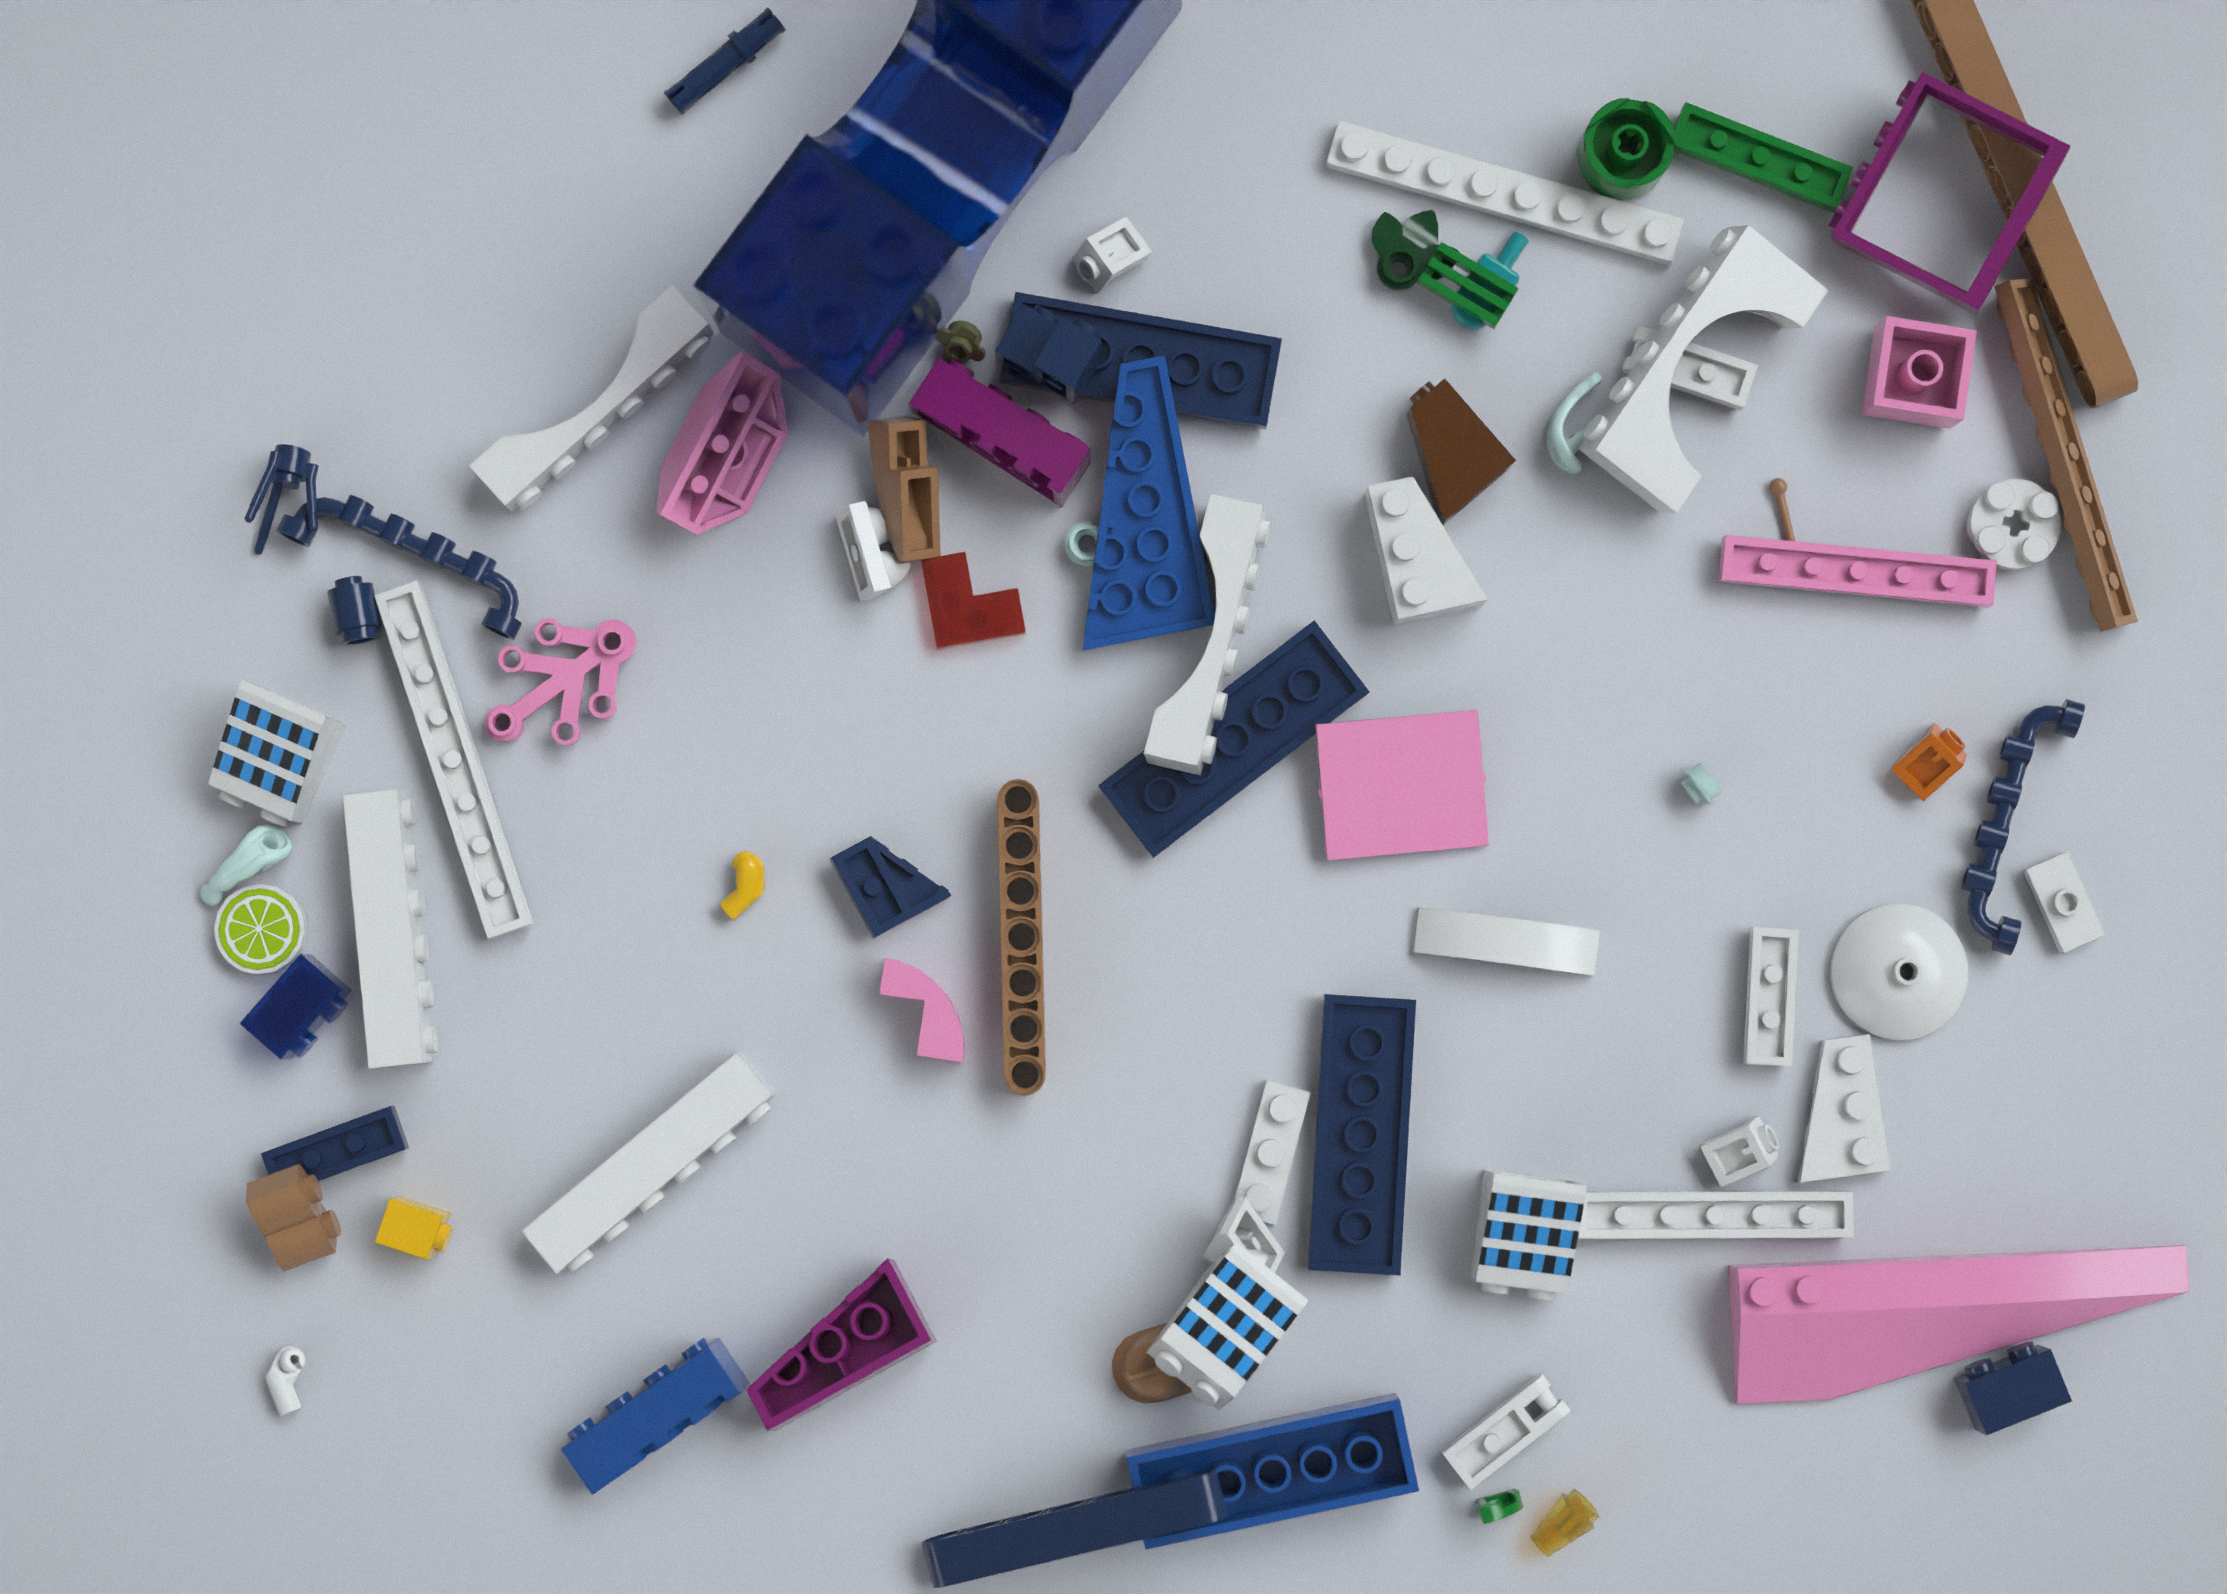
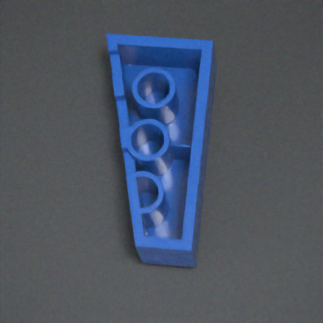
M702 1338L681 1353L686 1360L684 1363L672 1371L665 1364L643 1380L648 1387L634 1398L629 1391H626L605 1406L609 1415L594 1424L589 1417L567 1433L572 1441L561 1448V1450L592 1495L640 1463L651 1452L654 1453L672 1441L690 1425H695L721 1406L724 1401L728 1402L736 1397L750 1384L720 1338L711 1344H708L705 1338Z

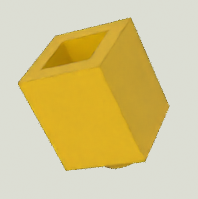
M402 1196L392 1197L389 1199L375 1243L426 1260L437 1256L438 1251L444 1252L449 1244L453 1232V1226L448 1224L451 1213Z

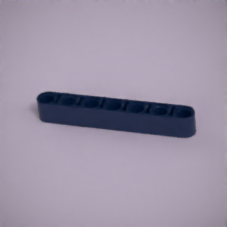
M1213 1468L947 1532L922 1541L921 1544L933 1588H941L1206 1525L1224 1519L1229 1514L1216 1469Z

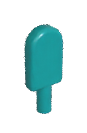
M1514 232L1497 258L1485 253L1477 263L1516 286L1520 276L1511 267L1529 240L1522 234ZM1471 274L1467 276L1468 279L1472 280L1473 282L1477 283L1478 285L1482 286L1483 288L1487 289L1488 291L1492 292L1498 297H1504V294L1487 285L1486 283L1482 282L1481 280L1477 279L1476 277L1472 276ZM1462 287L1457 291L1458 294L1492 314L1496 310L1495 307ZM1452 305L1453 316L1461 326L1468 329H1480L1487 326Z

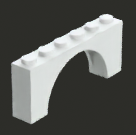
M1749 225L1725 228L1714 238L1710 245L1712 253L1703 265L1698 266L1688 276L1685 282L1686 291L1678 302L1670 305L1663 313L1659 321L1660 325H1662L1653 339L1645 342L1637 351L1634 357L1635 366L1627 377L1621 378L1614 385L1609 394L1611 401L1602 414L1596 415L1588 423L1583 433L1586 438L1578 448L1658 512L1678 513L1702 477L1687 461L1680 450L1672 430L1669 414V392L1672 377L1682 353L1691 340L1710 323L1739 311L1763 316L1782 328H1802L1828 292L1824 286Z

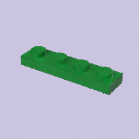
M1687 102L1682 106L1674 127V151L1833 213L1841 201L1853 170L1852 166Z

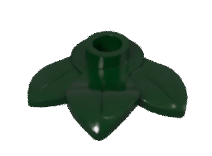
M1433 210L1414 214L1402 224L1387 212H1383L1372 229V244L1380 256L1376 269L1379 280L1387 288L1403 291L1414 286L1440 244H1437L1438 221ZM1444 258L1441 262L1450 268L1454 267V264ZM1395 262H1401L1406 266L1407 273L1403 276H1396L1391 271V265ZM1434 272L1432 278L1435 280H1439L1443 278V276L1438 274L1437 272Z

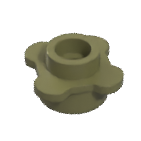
M954 321L948 328H939L935 334V339L942 344L945 351L944 357L949 362L952 359L958 362H966L969 359L980 362L986 355L985 349L980 346L982 334L970 322Z

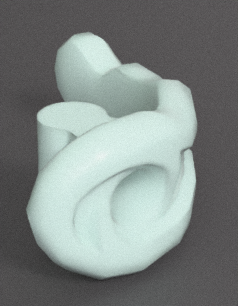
M1597 372L1591 373L1568 393L1556 408L1549 421L1546 435L1548 453L1554 463L1561 470L1568 473L1577 474L1581 472L1583 463L1574 454L1581 452L1578 448L1586 437L1583 435L1584 431L1581 430L1565 440L1563 434L1564 422L1574 405L1603 380L1602 376Z
M271 824L259 825L248 832L233 854L222 862L216 873L210 876L209 882L200 887L202 900L210 906H216L222 901L223 891L230 890L242 880L252 878L260 869L265 872L276 863L286 859L292 852V841L281 828Z

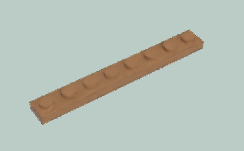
M2032 278L2009 280L1996 285L1994 288L1998 297L1996 301L1997 311L2001 319L2005 321L2011 339L2010 353L2013 360L2019 365L2024 382V398L2027 404L2032 407L2037 424L2036 437L2041 448L2045 450L2051 469L2049 473L2050 482L2053 489L2059 495L2064 511L2063 524L2067 533L2072 537L2077 553V570L2080 576L2085 579L2091 598L2089 602L2091 615L2098 622L2101 632L2138 622Z

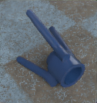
M279 444L275 446L274 451L270 452L267 468L244 518L247 523H251L254 520L272 482V490L254 548V552L257 555L262 554L283 488L296 490L299 489L301 482H306L309 530L311 532L318 530L316 477L319 466L310 463L311 453L306 449L293 445Z

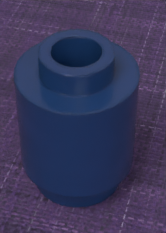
M350 576L335 580V588L328 590L327 595L335 634L341 635L342 644L355 645L378 639L377 628L381 627L373 584L363 582L362 576Z

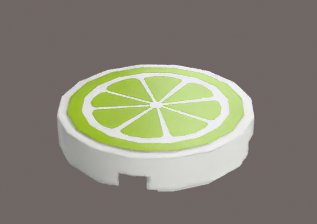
M266 884L245 886L228 896L217 912L214 925L216 945L225 960L240 971L257 975L280 972L289 966L305 948L309 931L306 912L301 904L296 901L295 897L283 888Z

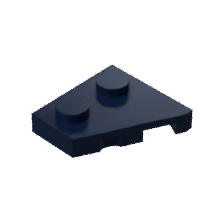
M872 836L830 858V862L873 939L951 897L947 888L942 885L939 886L917 871L918 868L905 859H900L889 851V848Z

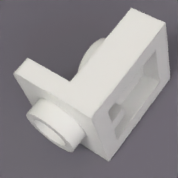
M1124 217L1086 238L1072 257V261L1080 277L1089 283L1094 292L1098 294L1105 290L1114 278L1146 261L1152 251L1129 219Z
M1755 1116L1749 1119L1745 1125L1704 1142L1700 1148L1722 1188L1770 1167L1778 1157L1779 1143L1773 1129L1768 1124L1763 1125L1760 1117Z

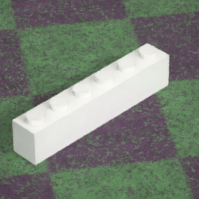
M400 789L344 794L343 804L368 1067L373 1069L433 1062L432 1053L438 1051V1035L435 1025H429L428 1007H433L434 992L431 980H425L423 962L429 961L430 951L426 934H421L419 916L425 915V899L422 889H416L415 871H419L421 868L419 847L417 843L412 844L410 826L416 825L417 820L415 803L413 798L408 799L406 791Z
M735 1053L521 1232L556 1274L564 1271L567 1267L572 1273L576 1272L594 1257L593 1253L589 1250L602 1238L609 1244L630 1227L625 1219L639 1208L645 1214L663 1200L665 1195L660 1190L675 1179L680 1185L698 1171L701 1167L696 1160L709 1149L716 1155L736 1139L735 1135L731 1132L744 1120L751 1126L769 1112L772 1108L767 1101L775 1094L741 1053Z

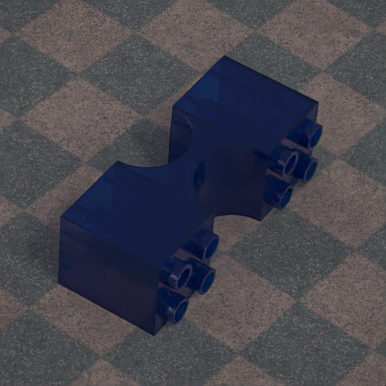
M917 0L912 16L897 45L868 88L845 115L827 131L816 137H811L806 133L693 284L694 289L719 332L761 363L780 373L783 379L864 437L869 430L868 420H876L935 342L937 330L946 327L970 295L972 281L984 256L1014 209L1038 178L1060 155L1071 148L1077 151L1177 17L1182 8V0Z

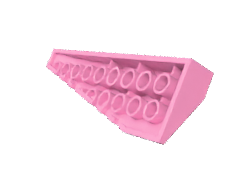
M2186 1246L1728 1265L1735 1401L1737 1404L1830 1400L2189 1292Z

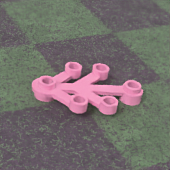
M551 618L538 622L535 627V637L544 646L555 647L560 643L589 648L574 660L525 653L521 648L514 645L504 647L498 655V663L504 671L510 674L528 671L552 676L512 706L499 705L491 709L485 719V727L488 734L500 742L508 743L515 741L523 733L524 720L564 691L560 719L552 726V737L563 746L576 744L581 737V728L578 722L586 674L598 665H600L598 692H595L590 697L588 707L590 712L599 719H609L614 716L618 709L615 692L619 666L633 656L637 645L634 631L623 621L607 620L600 623L595 630L562 626ZM547 625H554L557 628V635L551 641H546L542 637V631ZM611 634H618L621 639L620 646L615 650H609L605 646V640ZM511 652H518L521 658L519 665L509 668L505 662L506 656ZM601 697H608L611 702V707L606 713H598L595 708L596 701ZM501 715H508L511 721L509 728L505 731H498L495 725L496 719ZM564 724H571L574 728V735L571 739L564 741L559 736V729Z

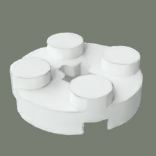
M2007 479L1993 484L1979 495L1970 507L1967 516V534L1970 542H1974L1976 549L1981 553L1980 557L1982 559L1996 560V568L2001 570L2017 571L2045 560L2058 543L2061 534L2059 503L2052 493L2046 492L2041 486L2028 480ZM2014 513L2018 514L2020 521L2025 523V530L2018 531L2016 537L2009 535L2010 528L2003 525L2004 518H2011Z

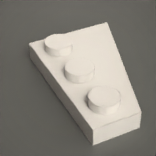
M1870 1034L1821 1040L1812 1090L1809 1124H1806L1805 1147L1802 1164L1798 1170L1797 1182L1803 1183L1890 1171Z

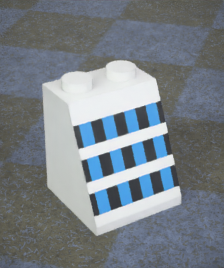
M241 680L208 785L220 789L221 792L218 798L244 809L246 803L249 802L263 808L259 816L275 824L285 827L288 820L303 823L347 724L266 688Z
M1484 1169L1471 1279L1482 1283L1481 1291L1508 1294L1509 1286L1526 1288L1527 1297L1543 1300H1554L1555 1292L1567 1294L1587 1185L1571 1180Z
M1235 1242L1204 1272L1146 1353L1155 1359V1363L1160 1370L1170 1376L1178 1377L1188 1385L1193 1395L1200 1402L1220 1410L1237 1395L1309 1300Z

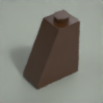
M1445 378L1436 386L1429 381L1410 397L1414 405L1410 407L1406 415L1433 507L1442 525L1447 523L1508 471L1516 461Z

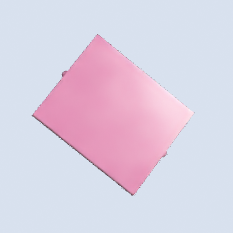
M1478 710L1315 724L1320 779L1318 795L1321 797L1327 861L1489 846L1484 791L1486 775L1483 773Z

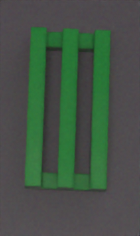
M1443 242L1440 243L1417 281V284L1492 329H1495L1519 289ZM1442 259H1446L1504 294V297H1498L1441 262ZM1434 272H1437L1492 305L1496 310L1493 314L1433 279L1432 275Z

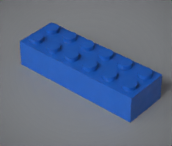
M1396 1393L1126 1450L1132 1487L1206 1469H1216L1229 1514L1226 1518L1213 1523L1143 1539L1145 1550L1419 1491L1401 1402Z

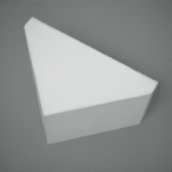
M1238 1196L1220 1221L1203 1258L1214 1263L1236 1242L1275 1273L1285 1252L1248 1199Z

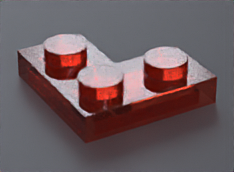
M966 552L921 560L937 650L1026 634L1018 588L974 596Z

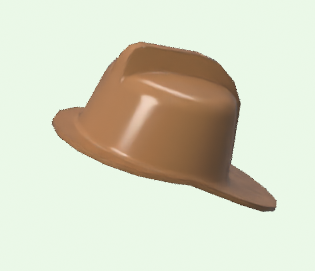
M1167 1323L1138 1331L1126 1337L1115 1350L1112 1360L1113 1378L1120 1391L1132 1400L1144 1404L1159 1403L1192 1392L1191 1388L1178 1377L1170 1376L1160 1370L1155 1363V1359L1146 1353Z

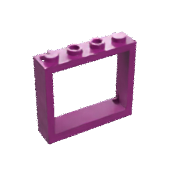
M1922 72L1916 83L1909 80L1904 90L1901 91L1896 105L1902 107L1894 123L1886 120L1873 143L1874 146L1879 148L1871 164L1865 161L1862 162L1850 185L1857 189L1848 205L1840 202L1828 226L1834 229L1831 235L1833 242L1977 315L2060 169L2071 146ZM1926 98L2043 156L1968 292L1852 233Z

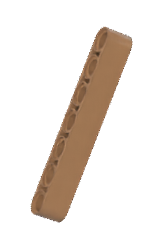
M1014 779L1002 786L997 799L1003 1056L1006 1085L1014 1093L1027 1096L1037 1092L1044 1084L1046 1078L1040 801L1037 790L1031 783L1022 779ZM1018 788L1028 791L1032 798L1030 807L1022 813H1014L1006 806L1007 795L1012 790ZM1015 834H1025L1032 840V851L1025 858H1013L1007 851V843ZM1018 879L1028 880L1034 888L1032 899L1022 905L1013 903L1008 896L1009 886ZM1025 924L1033 929L1035 941L1027 950H1016L1010 944L1009 934L1015 926ZM1019 970H1028L1035 976L1036 987L1028 996H1018L1011 989V977ZM1022 1015L1030 1016L1037 1024V1034L1029 1042H1020L1012 1035V1023L1017 1017ZM1019 1062H1031L1037 1068L1038 1080L1032 1087H1020L1014 1082L1012 1072L1015 1065Z

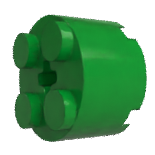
M1619 98L1608 102L1594 114L1583 133L1577 149L1578 165L1585 181L1599 194L1620 201L1640 197L1656 186L1669 167L1674 153L1675 131L1664 111L1648 101L1642 102L1629 100L1630 98ZM1630 145L1634 149L1631 155L1629 152L1622 153L1619 150V146L1625 148Z

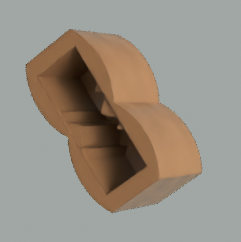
M300 1164L247 1183L246 1203L259 1230L265 1236L276 1262L283 1271L336 1253L337 1237L341 1236V1227L333 1210L326 1211L320 1202L323 1200V1194L314 1174L308 1176Z

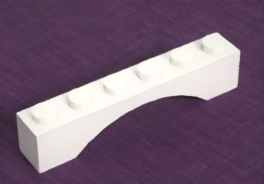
M672 284L638 314L635 337L626 361L613 382L595 402L576 416L551 428L527 434L501 436L473 461L469 467L510 511L514 512L519 507L521 510L527 509L542 495L540 488L552 477L555 480L562 478L575 466L576 461L574 458L586 447L592 450L601 444L610 433L607 428L618 418L621 417L625 420L632 416L642 406L643 400L641 398L653 387L658 390L667 385L677 374L674 368L684 359L689 357L692 360L704 352L711 343L708 338L714 332L704 318Z
M1210 494L1200 532L1202 549L1212 567L1216 584L1217 606L1213 631L1204 656L1191 677L1171 698L1154 711L1144 750V756L1149 764L1201 775L1203 763L1211 764L1213 760L1217 737L1211 736L1214 720L1222 721L1228 699V694L1222 693L1225 677H1233L1239 655V650L1233 649L1236 633L1244 634L1246 630L1250 607L1244 606L1247 590L1255 591L1261 567L1260 564L1254 563L1258 547L1266 548L1270 535L1271 521L1265 520L1264 505Z

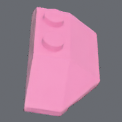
M740 351L701 388L660 467L657 502L658 515L695 535L706 532L707 529L722 525L748 513L788 435L785 405L780 389L782 386L780 373Z

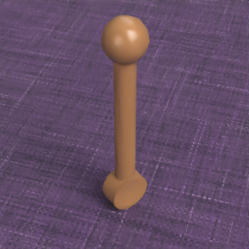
M1775 478L1770 482L1769 489L1773 495H1776L1786 541H1795L1784 494L1787 490V484L1783 479Z

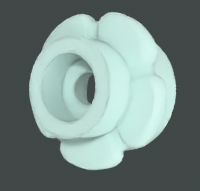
M1701 763L1691 770L1684 768L1683 772L1686 775V779L1680 784L1693 802L1697 805L1704 800L1708 805L1713 804L1712 799L1722 791Z

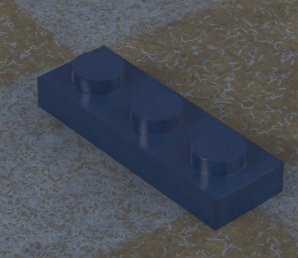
M395 1105L265 1151L261 1153L268 1175L300 1164L308 1176L314 1174L319 1182L409 1149V1145Z

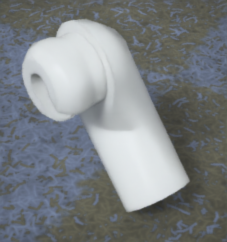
M293 1346L281 1349L276 1354L266 1373V1382L280 1416L302 1407L293 1385L305 1365L306 1358L302 1350Z

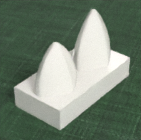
M866 501L849 504L835 516L860 602L879 597L904 579L911 567V562L898 561L895 553L880 551L879 548L880 544L890 540L881 508L867 507Z

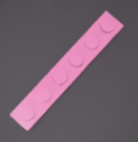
M1725 535L1722 537L1719 582L1989 608L1994 604L1997 561Z

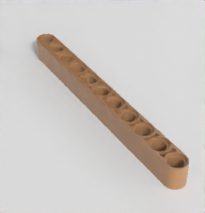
M1910 0L1946 84L2027 124L1974 0ZM1960 115L2007 222L2043 158L2041 155ZM2052 181L2018 241L2017 247L2078 388L2088 406L2097 408L2138 390V379Z

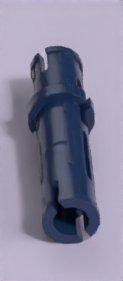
M767 7L738 33L733 30L728 34L729 40L663 93L673 106L677 108L678 112L683 115L685 111L745 62L751 64L757 59L755 54L778 35L785 32L786 29Z

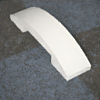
M1419 907L1413 952L1594 976L1600 931L1515 918Z

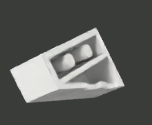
M1414 477L1368 486L1364 495L1393 624L1398 625L1482 606L1488 600Z

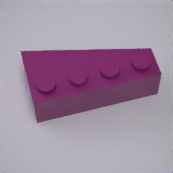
M938 358L908 403L911 412L925 419L931 425L1062 508L1091 464V448L1068 432L1064 433L1052 426L1049 420L1033 409L1027 408L1025 410L1011 401L1012 397L993 384H989L986 387L972 378L974 373L958 361L952 359L947 364Z
M887 1258L876 1268L873 1274L845 1297V1300L825 1318H822L810 1329V1332L793 1348H790L746 1389L767 1431H777L937 1342L895 1260Z

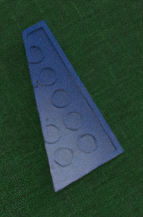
M1165 355L1119 365L1082 650L1214 625L1215 614Z

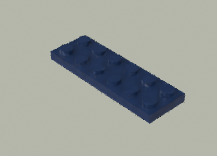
M1015 292L1009 326L1022 304L1032 310L1036 305L1042 306L1054 313L1059 318V321L1061 317L1071 323L1075 318L1080 319L1098 331L1096 337L1102 340V359L1079 397L1114 403L1120 364L1165 355L1176 414L1266 429L1282 338ZM1002 363L1000 383L1052 392Z
M1315 620L1222 690V693L1228 694L1227 705L1222 721L1214 720L1211 736L1217 737L1215 753L1211 764L1203 763L1201 775L1149 764L1144 756V751H1142L1098 785L1153 858L1316 734L1315 724L1331 723L1370 693Z
M1324 994L1308 1270L1401 1276L1416 1000Z

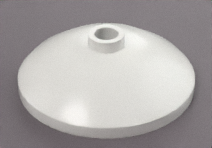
M1888 904L1862 913L1843 930L1832 953L1830 979L1832 990L1839 1006L1854 1024L1880 1038L1911 1040L1936 1031L1955 1014L1966 992L1968 963L1960 939L1942 918L1918 906ZM1904 963L1910 964L1914 971L1913 976L1909 980H1904L1900 975V967Z

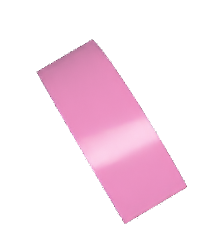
M884 958L879 994L925 1001L917 1056L964 1062L965 1038L959 1014L948 994L935 980L923 971L904 962Z

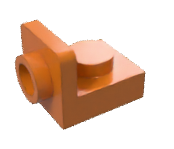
M1934 723L1927 730L1926 735L1892 765L1891 770L1922 801H1925L1964 766L1967 755L1963 749L1966 746L1961 738L1950 728L1942 730Z

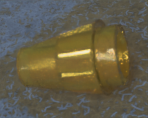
M1573 1489L1568 1495L1565 1493L1561 1494L1530 1537L1535 1545L1546 1556L1550 1557L1555 1551H1559L1594 1529L1593 1522L1600 1515L1582 1493Z

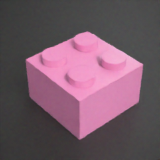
M1886 316L1874 327L1861 415L1951 429L1964 420L1977 330Z

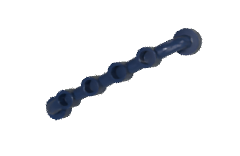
M349 495L346 503L327 497L317 498V517L321 515L333 517L350 528L366 532L394 548L408 551L436 567L445 568L478 586L487 587L495 591L500 597L499 609L489 607L481 625L500 636L511 640L515 639L522 625V622L515 618L519 605L518 593L510 580L500 573L493 571L497 564L495 560L477 551H472L468 559L453 553L456 543L435 532H431L428 540L412 534L415 525L398 515L391 513L386 522L371 515L374 506L356 496ZM306 502L299 508L294 517L284 514L276 531L291 541L310 547L317 531L311 532L309 530Z
M2065 699L2062 707L2045 705L2033 709L2024 717L2017 735L2007 733L2002 744L1999 759L2009 762L2004 779L1994 777L1987 796V803L1996 805L1992 821L1982 820L1980 822L1974 840V846L1983 848L1979 865L1968 864L1961 885L1962 890L1970 892L1967 908L1970 923L1979 935L1993 941V951L2011 956L2021 930L2020 920L2002 916L1998 923L1991 921L1986 914V904L1995 884L1996 870L2007 843L2009 826L2021 795L2022 782L2033 754L2037 731L2043 724L2054 723L2056 724L2055 734L2074 739L2084 715L2085 704Z

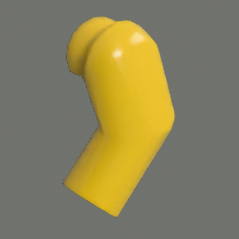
M750 851L740 852L734 857L732 867L736 870L737 888L719 903L721 908L733 920L737 919L757 901L765 889L764 865L761 859Z

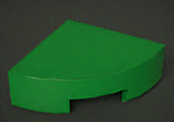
M1516 1488L1479 1498L1475 1501L1478 1516L1483 1524L1500 1520L1523 1508L1520 1492Z

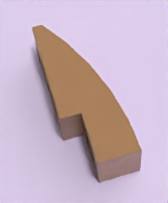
M909 416L868 420L870 453L875 485L887 532L898 561L907 562L940 557L938 467L927 465L926 420Z

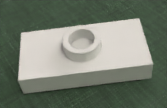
M2063 852L2022 870L2060 954L2105 936V932L2068 852Z

